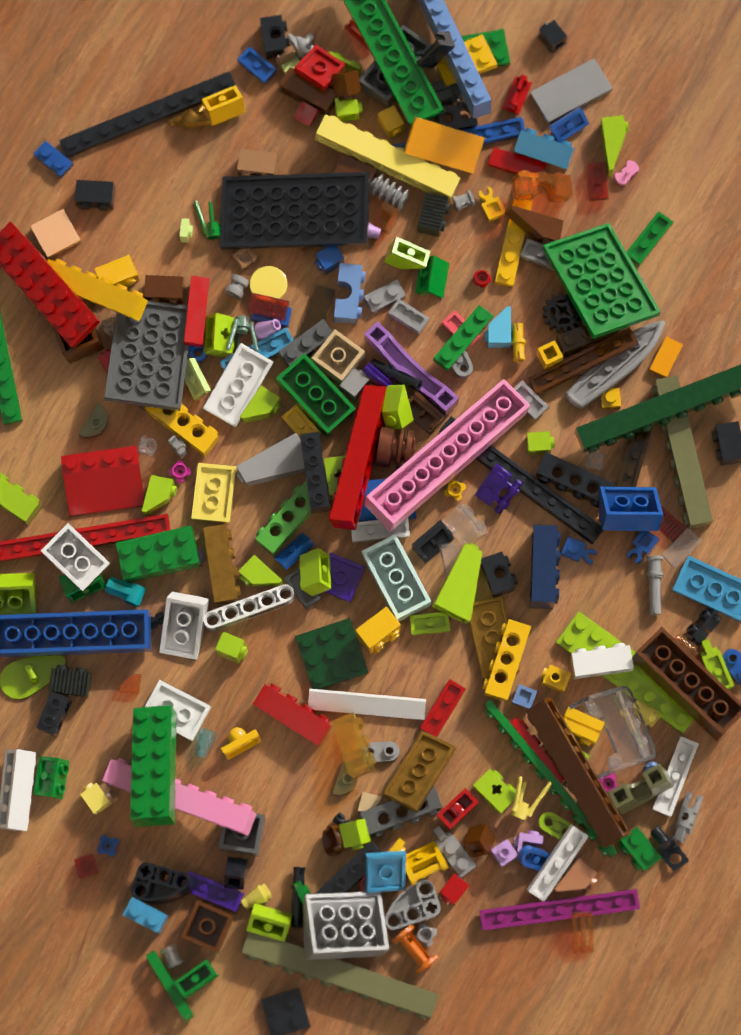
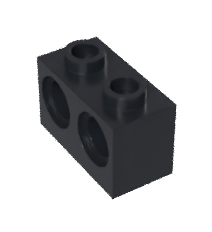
M465 101L459 102L457 106L453 107L443 105L444 112L436 116L438 124L458 130L478 125L477 118L473 119ZM466 111L469 113L470 118L464 119L460 113ZM444 115H449L452 119V122L446 123L443 121L442 117Z
M51 691L36 728L39 731L58 737L72 703L70 698Z

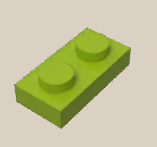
M443 612L410 615L411 635L450 632L449 615Z

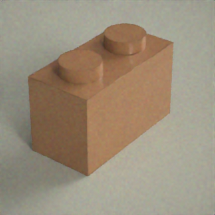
M240 149L237 167L238 176L276 175L277 153Z

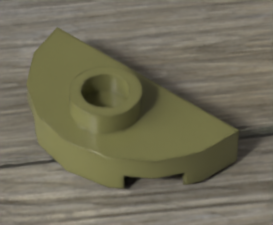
M99 403L80 431L79 437L89 439L101 435L106 429L108 423L107 414Z
M344 757L332 795L341 796L347 794L357 784L358 772L356 766L346 757Z

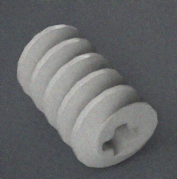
M381 174L370 184V193L372 192L374 197L378 196L380 201L385 199L386 205L391 203V208L397 207V211L400 212L408 201V190L402 193V186L395 189L396 182L389 185L390 178L383 181L384 175Z

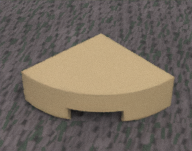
M363 792L358 812L376 807L382 797Z

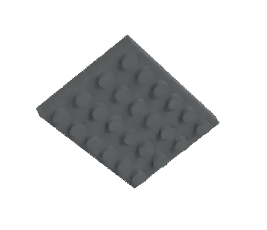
M148 301L140 321L116 313L104 401L180 411L189 345H183L187 306Z

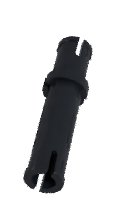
M375 358L371 360L370 363L387 378L393 379L415 391H419L422 387L423 381L394 368L392 364H385Z
M293 867V885L290 888L292 889V918L290 927L303 928L304 906L294 883L301 880L303 886L305 885L306 867Z

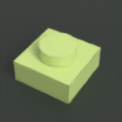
M182 219L180 239L181 242L189 243V237L193 236V226L190 225L189 219Z

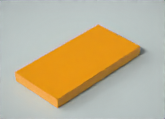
M414 117L403 153L474 173L485 138Z

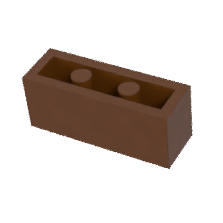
M289 67L279 83V91L300 103L302 101L319 110V113L323 116L329 115L335 105V98H338V96H335L332 86H328L323 91L295 73L292 67Z

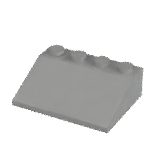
M381 892L305 895L304 948L306 960L377 957L386 953L389 950Z

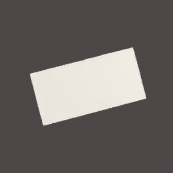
M240 343L203 409L236 428L240 421V415L255 395L273 361Z

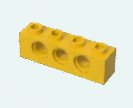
M181 404L180 411L174 410L170 415L164 414L165 409L145 407L146 413L205 458L219 442L218 431L211 426L206 427L202 424L204 421L199 416L189 414V410L183 404ZM182 419L188 420V424L185 426H180L179 421ZM200 430L203 432V435L197 438L193 436L194 432Z
M509 619L508 624H503L500 634L504 636L502 642H497L494 653H498L496 661L491 660L488 671L492 673L490 679H485L482 688L486 690L485 696L507 703L531 626ZM508 638H515L517 645L509 646L506 640ZM501 657H510L511 663L508 665L503 664ZM497 674H502L506 680L503 683H498L494 677Z

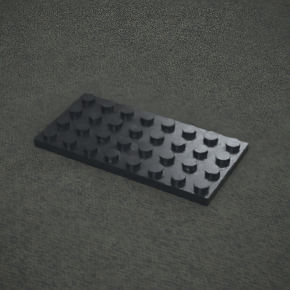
M370 172L223 177L220 249L368 245Z

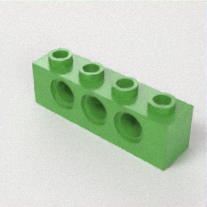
M306 481L303 485L299 484L294 489V495L290 499H285L281 504L282 509L278 513L275 512L268 520L269 524L265 528L261 527L256 533V542L273 557L311 515ZM298 500L306 502L304 507H297L295 504ZM286 514L293 515V520L286 522L283 520V517ZM275 528L281 530L278 536H272L270 533Z

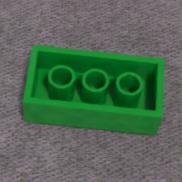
M305 353L276 377V384L326 438L355 413L356 408Z
M191 525L116 542L122 577L127 583L202 567L194 529Z

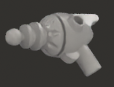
M291 33L286 35L295 49L296 55L301 60L314 47L311 43L314 36L311 33L305 38L300 36L294 37Z

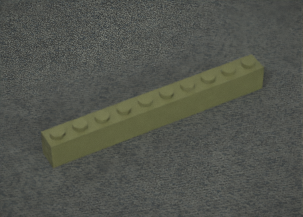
M248 932L242 953L246 954V959L255 962L257 958L264 960V965L272 968L279 965L283 967L282 971L293 975L295 971L302 973L301 978L313 981V978L321 980L320 984L330 988L334 984L340 987L339 991L351 994V991L359 993V998L368 1001L370 997L377 999V1004L388 1007L389 1004L397 1006L396 1010L405 1014L408 1013V1010L415 1012V1017L427 1020V1017H432L439 994L337 959L306 960L305 948L252 932Z

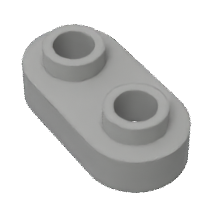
M466 351L452 366L454 373L459 378H467L473 371V364ZM466 367L467 370L465 372L460 371V368Z
M391 741L371 742L362 746L360 754L361 758L367 763L392 762L399 756V747ZM392 748L394 752L389 755L386 753V749ZM368 749H372L374 754L369 756L366 752Z

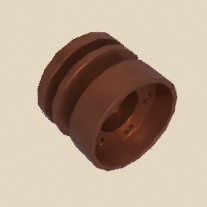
M382 427L376 466L389 468L391 461L396 460V469H399L401 461H404L405 464L412 458L416 443L414 431L409 430L408 439H405V430H401L398 438L395 437L394 428Z

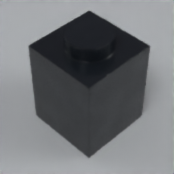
M555 20L550 23L546 22L540 27L538 37L551 54L566 44L567 35Z
M228 857L224 875V888L244 890L248 859Z

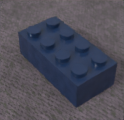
M534 525L530 608L553 609L554 604H558L559 589H556V585H558L560 570L556 569V566H559L560 550H557V547H559L561 541V532L557 531V526Z

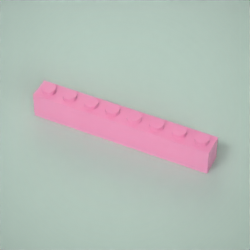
M121 758L118 761L111 759L102 781L131 793L132 766H129L130 762ZM176 779V810L246 836L249 835L257 815L251 810V806L241 803L240 806L233 804L234 800L223 796V799L217 798V794L208 790L205 793L198 791L199 787L189 783L187 786L181 785L182 781Z

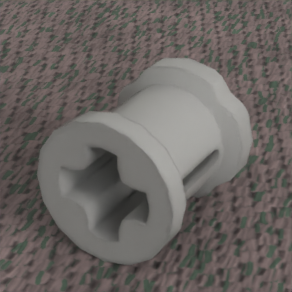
M467 190L465 194L460 196H452L457 212L467 206H475V200L470 190Z

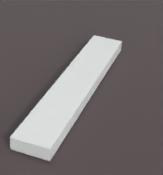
M310 689L308 706L314 710L424 720L426 699Z

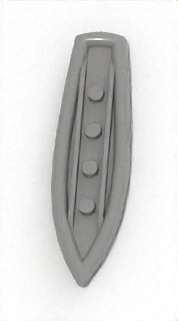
M665 321L650 323L634 330L633 333L639 345L586 371L565 393L567 400L573 406L583 409L630 374L644 361L657 344Z

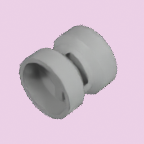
M233 274L230 279V285H227L224 291L229 296L240 300L244 295L243 290L249 285V281L240 275Z

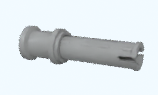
M647 556L648 572L646 576L649 579V615H661V578L664 576L661 561L663 556Z

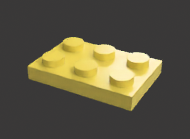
M198 463L192 520L230 524L236 466Z

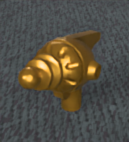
M200 105L196 111L188 109L181 117L177 116V118L169 120L168 124L170 126H183L186 129L197 130L198 126L210 124L211 121L206 119V116L203 114L204 107Z

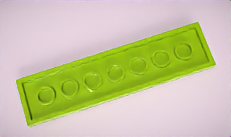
M579 611L556 641L557 645L570 654L575 653L574 650L585 648L586 651H591L597 646L613 648L614 644L622 643ZM631 649V655L633 657L635 651ZM634 662V668L630 672L602 675L603 678L635 701L639 699L641 702L658 710V714L661 715L660 719L681 734H684L694 720Z

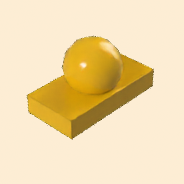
M236 727L229 731L228 741L230 744L221 749L227 760H230L262 740L256 729L246 734L242 728Z

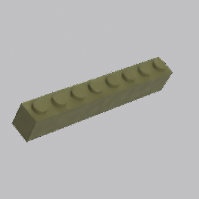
M678 375L655 380L654 386L651 387L653 397L680 388ZM688 416L682 419L673 418L670 420V423L660 427L662 434L665 433L667 440L664 441L666 451H670L671 455L669 465L671 470H674L676 476L673 477L675 488H678L680 493L678 495V502L684 509V513H682L684 525L687 524L688 530L711 525L713 518Z

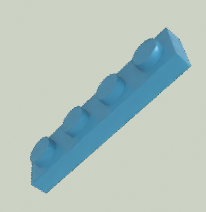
M287 327L258 341L259 351L257 353L269 359L294 341ZM253 344L248 346L249 348L255 351ZM234 354L220 361L224 371Z

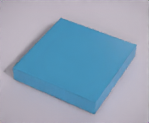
M405 851L366 853V893L405 890Z

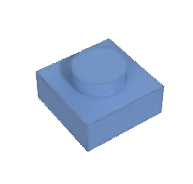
M519 684L512 704L529 709L533 704L537 691Z

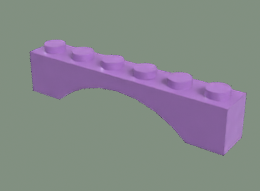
M378 321L364 334V341L387 363L423 381L422 387L418 392L445 417L459 404V397L446 385L424 370Z

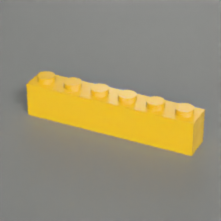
M47 260L78 297L140 321L148 303V300L142 297V293L136 290L129 292L127 287L119 283L114 286L112 281L104 277L99 280L96 278V274L86 271V274L82 273V269L74 265L67 267V263L62 260Z

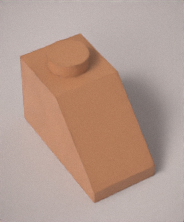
M578 858L553 891L561 893L585 890L586 887L591 889L598 880L595 878L597 872Z

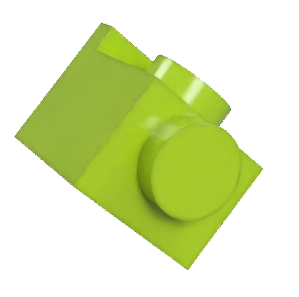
M335 98L336 114L341 122L360 120L359 113H363L361 102L352 98L343 99L342 101Z

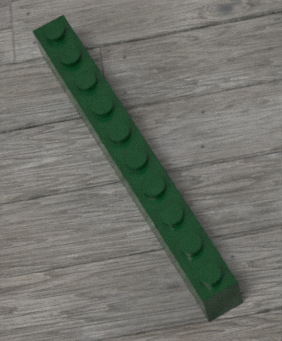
M741 364L576 427L575 435L583 453H594L603 445L607 447L612 446L619 439H630L637 432H648L655 425H666L673 418L682 419L694 410L695 412H700L706 409L707 405L713 403V406L724 402L723 399L731 397L733 399L740 396Z

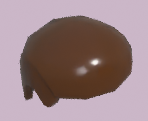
M335 824L327 826L329 829L322 832L324 850L329 856L341 854L346 848L343 845L340 828Z

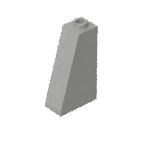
M297 433L236 466L238 470L236 476L241 483L245 482L248 487L305 473L302 445Z

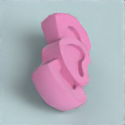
M627 161L626 167L620 173L614 174L616 183L625 186L630 178L639 172L637 163Z

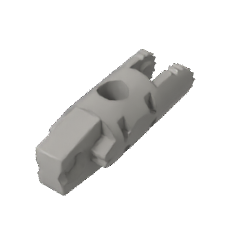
M688 791L686 792L674 827L676 830V841L681 843L685 842L688 834L691 835L703 800V796L698 795L693 808H689L692 793Z

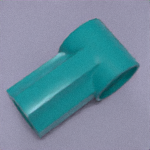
M110 577L105 592L123 599L124 602L139 607L146 588L135 583H127Z

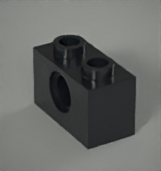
M281 15L260 18L266 59L276 58L277 55L281 56L284 53L283 49L290 46V41L288 38H285L284 33L288 32L286 21H282ZM275 34L280 36L277 39L272 38Z
M502 551L481 558V567L493 598L515 591V585L518 584L515 574H511L508 567L511 566L507 555L504 556ZM497 570H502L505 573V576L503 578H497L494 575V572Z

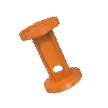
M411 924L405 930H401L400 934L392 942L394 944L399 941L419 965L416 973L420 974L426 968L429 969L431 964L439 957L437 955L432 957L428 955L411 933L415 928Z

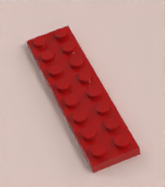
M10 221L0 231V266L65 341L75 349L100 323V320L19 228Z

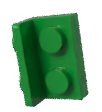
M39 756L33 795L63 799L66 790L67 774L69 772V761L57 757Z
M637 826L630 831L631 835L619 842L620 845L618 847L625 855L629 854L632 858L631 864L637 871L641 870L644 872L662 857Z

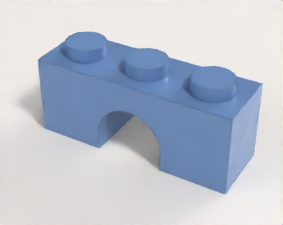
M340 263L338 287L348 288L351 291V295L346 299H336L334 322L357 324V318L361 319L362 307H359V301H363L364 290L360 288L361 283H365L366 272L362 271V265Z

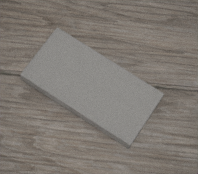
M593 58L531 91L530 95L546 122L550 124L575 109L611 92L613 88Z

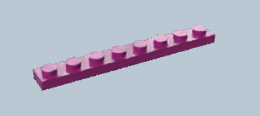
M637 889L480 910L482 931L639 910L640 904Z

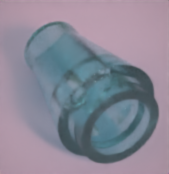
M201 728L197 736L195 755L206 758L216 740V732Z

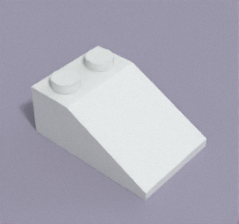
M69 523L41 550L42 554L82 591L110 564Z
M177 592L170 593L166 600L159 653L198 659L205 628L203 619L205 614L208 613V598Z

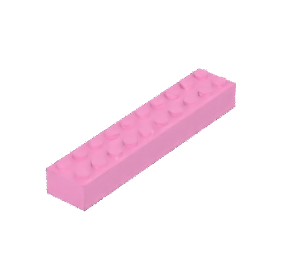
M503 379L368 494L364 505L391 532L527 414L530 404Z

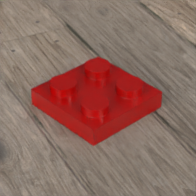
M315 45L294 67V72L324 91L333 82L332 74L343 71L346 64Z

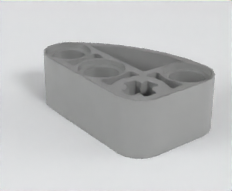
M422 880L404 890L389 908L385 917L386 927L389 930L395 931L438 916L441 908L433 884L428 880ZM423 884H427L431 888V892L427 895H423L419 890ZM429 903H432L433 906H437V909H435L434 914H431L430 911H426V908H428ZM414 909L418 912L416 920L408 919L407 912ZM391 916H397L400 920L399 924L395 927L390 926L388 923V919Z

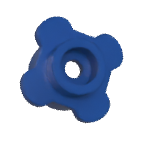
M106 835L101 836L97 852L99 854H108L110 857L115 856L119 840L117 838H108Z

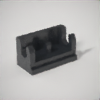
M438 31L435 36L439 38L426 51H418L415 54L422 57V59L416 62L418 66L434 68L455 47L449 31Z
M439 520L412 543V549L426 564L454 540L453 533L442 520Z

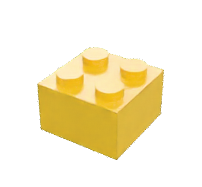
M386 606L356 629V637L370 655L373 652L377 654L384 649L386 642L389 640L393 642L400 636L401 624Z

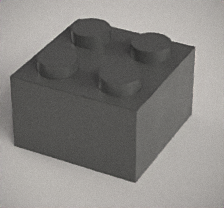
M256 815L248 836L222 827L219 842L220 851L259 857L266 821L265 815Z

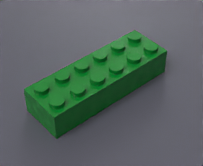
M172 705L133 708L130 819L135 827L175 825L177 714Z

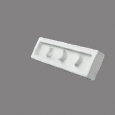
M680 736L667 769L674 787L657 796L652 808L653 811L668 817L672 816L699 743Z
M571 824L527 888L528 892L545 901L589 836Z

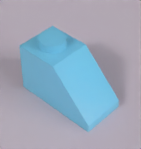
M507 306L488 324V331H484V342H488V348H511V306Z

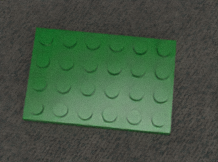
M610 223L543 245L542 250L592 339L660 316L661 311Z

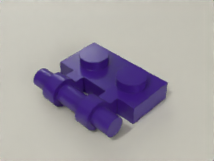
M496 464L475 493V496L488 506H491L494 501L497 502L498 505L495 511L501 514L510 505L509 502L512 497L516 496L520 491L519 487L522 485V482L516 479L513 484L510 483L509 480L512 474L499 464ZM505 487L508 491L504 497H501L499 494Z

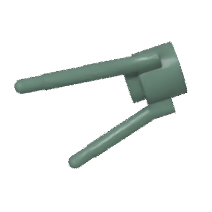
M239 315L234 318L227 350L231 348L235 332H237V350L241 343V335L247 334L250 330L255 351H259L254 331V322L250 321V317Z

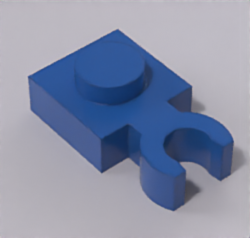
M640 531L632 542L636 547L628 552L627 557L631 559L634 554H637L638 558L635 562L637 564L641 563L643 553L645 552L649 555L660 539L649 531Z
M568 536L561 555L578 563L580 558H583L587 564L592 565L594 561L590 560L588 555H597V551L594 549H584L586 543Z

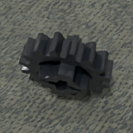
M560 292L557 298L554 294L552 295V301L546 300L547 306H543L544 313L542 318H547L544 324H550V330L556 328V333H559L560 330L567 332V329L572 330L574 326L579 327V321H582L568 294L564 297ZM572 307L574 308L575 316H573L574 314L571 312ZM550 310H552V313L554 314L553 319L550 315Z

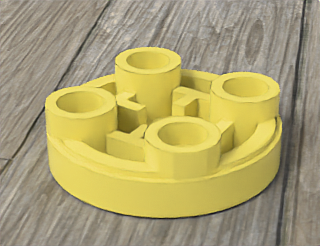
M273 266L259 268L250 279L252 295L259 302L275 304L286 294V276L280 269Z

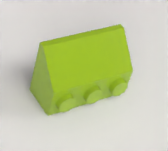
M34 573L0 574V615L37 614V588Z

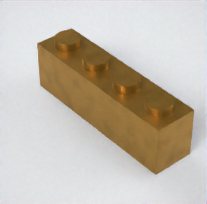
M226 524L204 527L203 531L214 603L218 606L237 602L238 597L241 596L240 585H236L235 578H238L237 566L233 567L232 559L236 558L234 548H230L229 541L233 540L231 529H227Z

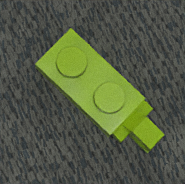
M709 639L702 641L703 652L700 655L704 667L727 689L735 687L720 650L718 651L717 647L712 648Z

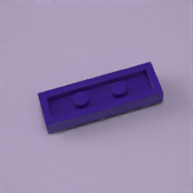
M188 872L187 875L193 877L196 882V887L191 894L237 912L244 893L235 889L224 888L223 884L194 872ZM185 879V882L182 887L186 885L187 879Z

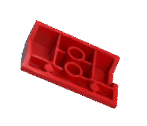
M137 445L61 456L70 516L143 506L145 496Z

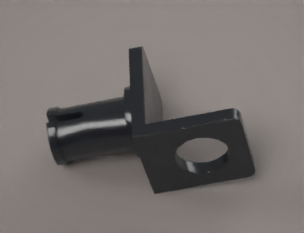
M660 826L651 831L650 835L659 844L660 856L673 872L689 862L687 856L677 845L674 835L668 838ZM673 854H679L681 862L673 864L670 861V857Z

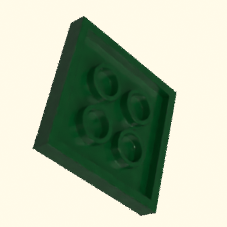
M350 618L295 636L312 689L320 690L368 674V669Z

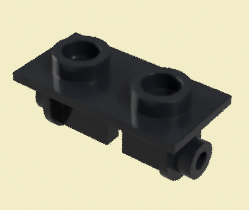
M710 608L703 610L699 614L698 620L687 627L683 637L691 639L690 642L694 646L700 645L708 636L704 629L707 628L709 632H712L720 623L721 617L716 613L717 610Z

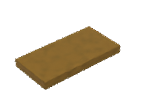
M503 596L476 601L473 605L469 626L482 680L491 676L492 672L488 671L491 660L496 661L498 653H494L497 642H502L504 635L500 633L503 624H508ZM508 638L506 640L507 644L514 646L513 638ZM503 656L501 657V662L508 665L511 663V658Z
M421 731L382 793L383 797L418 813L456 751V746Z

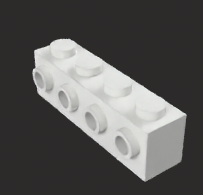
M19 749L5 750L0 791V829L27 831L36 752Z

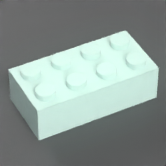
M396 534L361 551L364 562L391 613L398 622L431 606V600Z

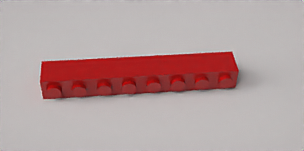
M364 385L363 392L360 393L359 408L355 411V423L351 426V438L346 445L347 454L342 460V473L337 479V492L333 494V507L329 510L328 518L334 528L356 530L379 443L381 428L384 423L382 408L387 387Z

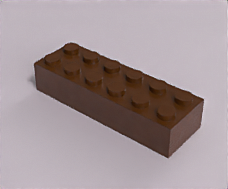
M663 627L633 655L632 661L716 741L741 717V701Z

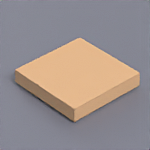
M64 209L30 226L48 259L81 242Z

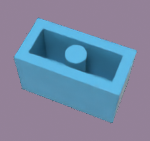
M133 897L123 913L125 917L158 934H161L169 918L168 915Z

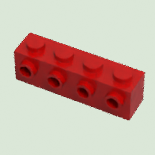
M274 683L270 685L264 684L253 705L317 746H320L333 726L329 723L330 719L322 714L320 716L314 714V709L307 704L300 705L296 702L298 699L293 695L281 693V688Z

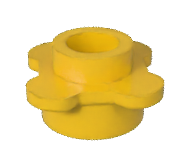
M451 479L448 482L447 489L444 490V495L459 501L462 499V492L466 489V485Z

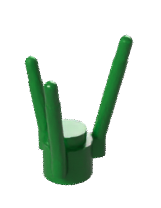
M195 200L194 204L203 229V235H206V239H219L221 218L219 225L218 222H214L212 202H208L210 222L206 226L198 201Z

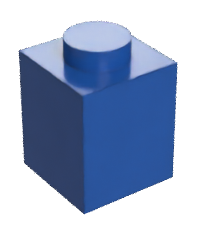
M328 246L315 254L316 261L314 263L319 271L323 270L325 275L339 268L340 263H345L344 257L337 246Z

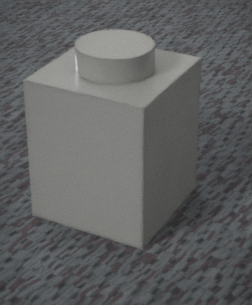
M353 368L340 384V390L356 401L360 393L363 392L364 385H369L368 376L362 370L357 371Z

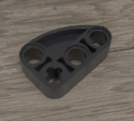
M142 863L137 869L131 887V894L135 899L144 903L164 904L176 901L191 893L196 887V882L193 877L184 872L151 863ZM169 874V879L164 882L165 875ZM184 879H187L186 885L182 887V881ZM145 888V894L140 896L141 890Z

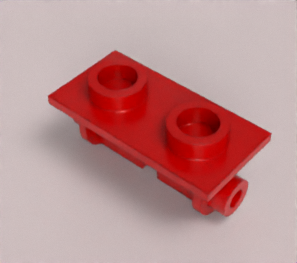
M526 75L515 76L503 104V110L517 115L520 114L532 82L527 80L528 77Z

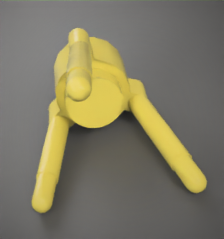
M520 776L511 815L526 820L527 816L531 817L534 809L552 785L551 782H548L529 809V804L523 802L527 782H523L522 785V777Z

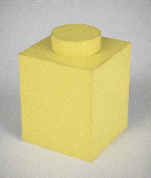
M90 783L82 789L83 793L80 795L95 815L112 804L97 783L94 785Z

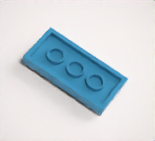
M688 555L672 591L710 609H715L717 612L741 623V579Z

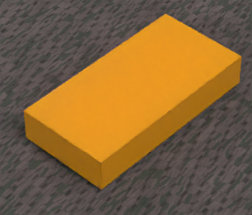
M666 337L649 371L667 378L683 344Z

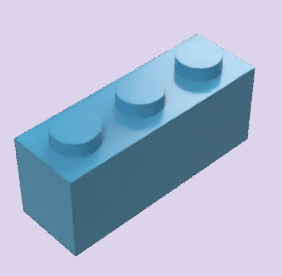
M526 128V131L521 130L514 149L515 152L568 169L575 148L571 147L572 143L561 140V143L554 141L555 137L544 134L543 137L536 135L537 131Z

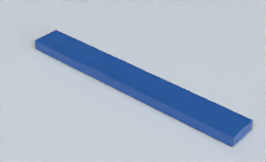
M523 117L467 128L461 131L484 137L483 145L518 138L521 130L526 131ZM406 142L393 144L392 146L405 149Z

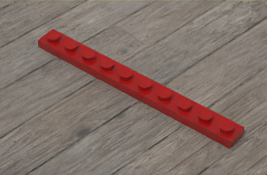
M162 514L75 530L94 547L171 530L169 515ZM59 532L0 541V562L43 555L41 550Z

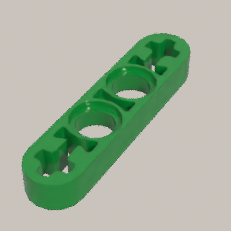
M153 950L146 957L183 1019L187 1022L195 1016L175 986L174 980L160 957Z

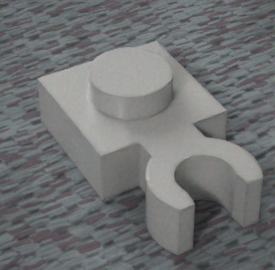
M173 435L168 440V444L183 459L187 455L185 449L187 446L180 438L177 440L175 435Z

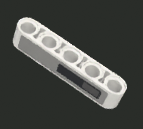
M285 584L217 608L205 614L204 624L209 631H218L287 606L294 601V591L291 586ZM283 591H289L291 593V596L288 599H283L280 597ZM266 597L273 600L268 606L262 604L263 599ZM247 604L255 606L252 612L244 611V607ZM228 611H235L236 616L233 619L226 617ZM211 617H216L218 622L216 625L211 626L208 624V620Z

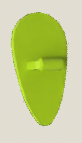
M51 655L32 656L14 661L7 665L1 673V688L6 695L13 699L27 698L48 685L52 668H57V665L65 666L66 659L63 656Z

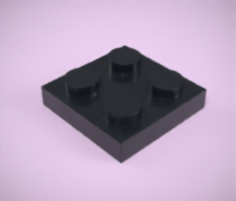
M299 988L261 999L271 1035H286L311 1027Z

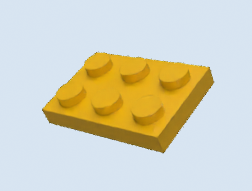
M483 34L464 41L479 74L497 68V62ZM443 58L436 65V68L447 87L456 83L445 58Z

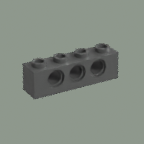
M433 786L424 801L426 808L421 811L419 810L418 813L407 809V816L401 818L397 816L396 811L403 806L389 801L363 811L360 815L362 819L365 818L369 837L373 835L374 838L384 835L385 830L391 828L392 831L402 828L403 823L410 821V824L421 821V817L428 814L429 817L437 815L440 812L439 810L442 809V804L435 786ZM380 815H387L389 822L385 825L378 822Z

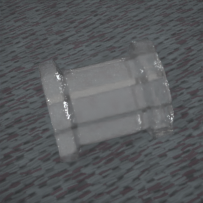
M177 944L168 946L160 951L161 954H164L168 963V970L184 963L176 949Z

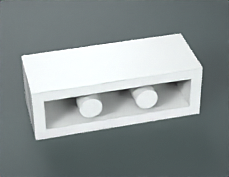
M625 643L614 644L613 648L597 646L591 651H586L585 648L577 649L570 656L574 679L630 672L634 668L630 645L625 646Z

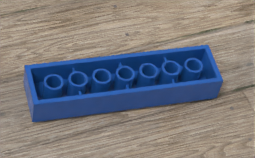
M148 609L0 615V657L151 652V613Z

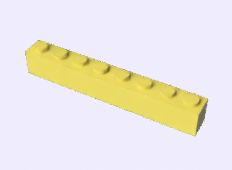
M325 115L316 132V141L348 156H354L358 161L370 163L375 169L424 192L448 197V203H450L459 184L460 177L452 171L447 172L435 163L430 164L422 158L403 153V148H396L384 139L379 140L369 132H362L352 124L341 122L335 116Z

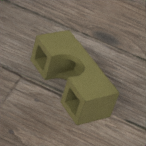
M658 764L643 772L644 777L637 783L631 785L623 783L609 791L608 794L616 809L623 815L674 787L666 769Z

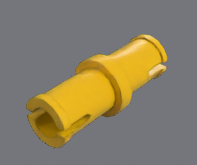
M516 323L511 325L513 361L518 363V355H520V361L524 362L526 340L523 336V324L518 323L517 330Z

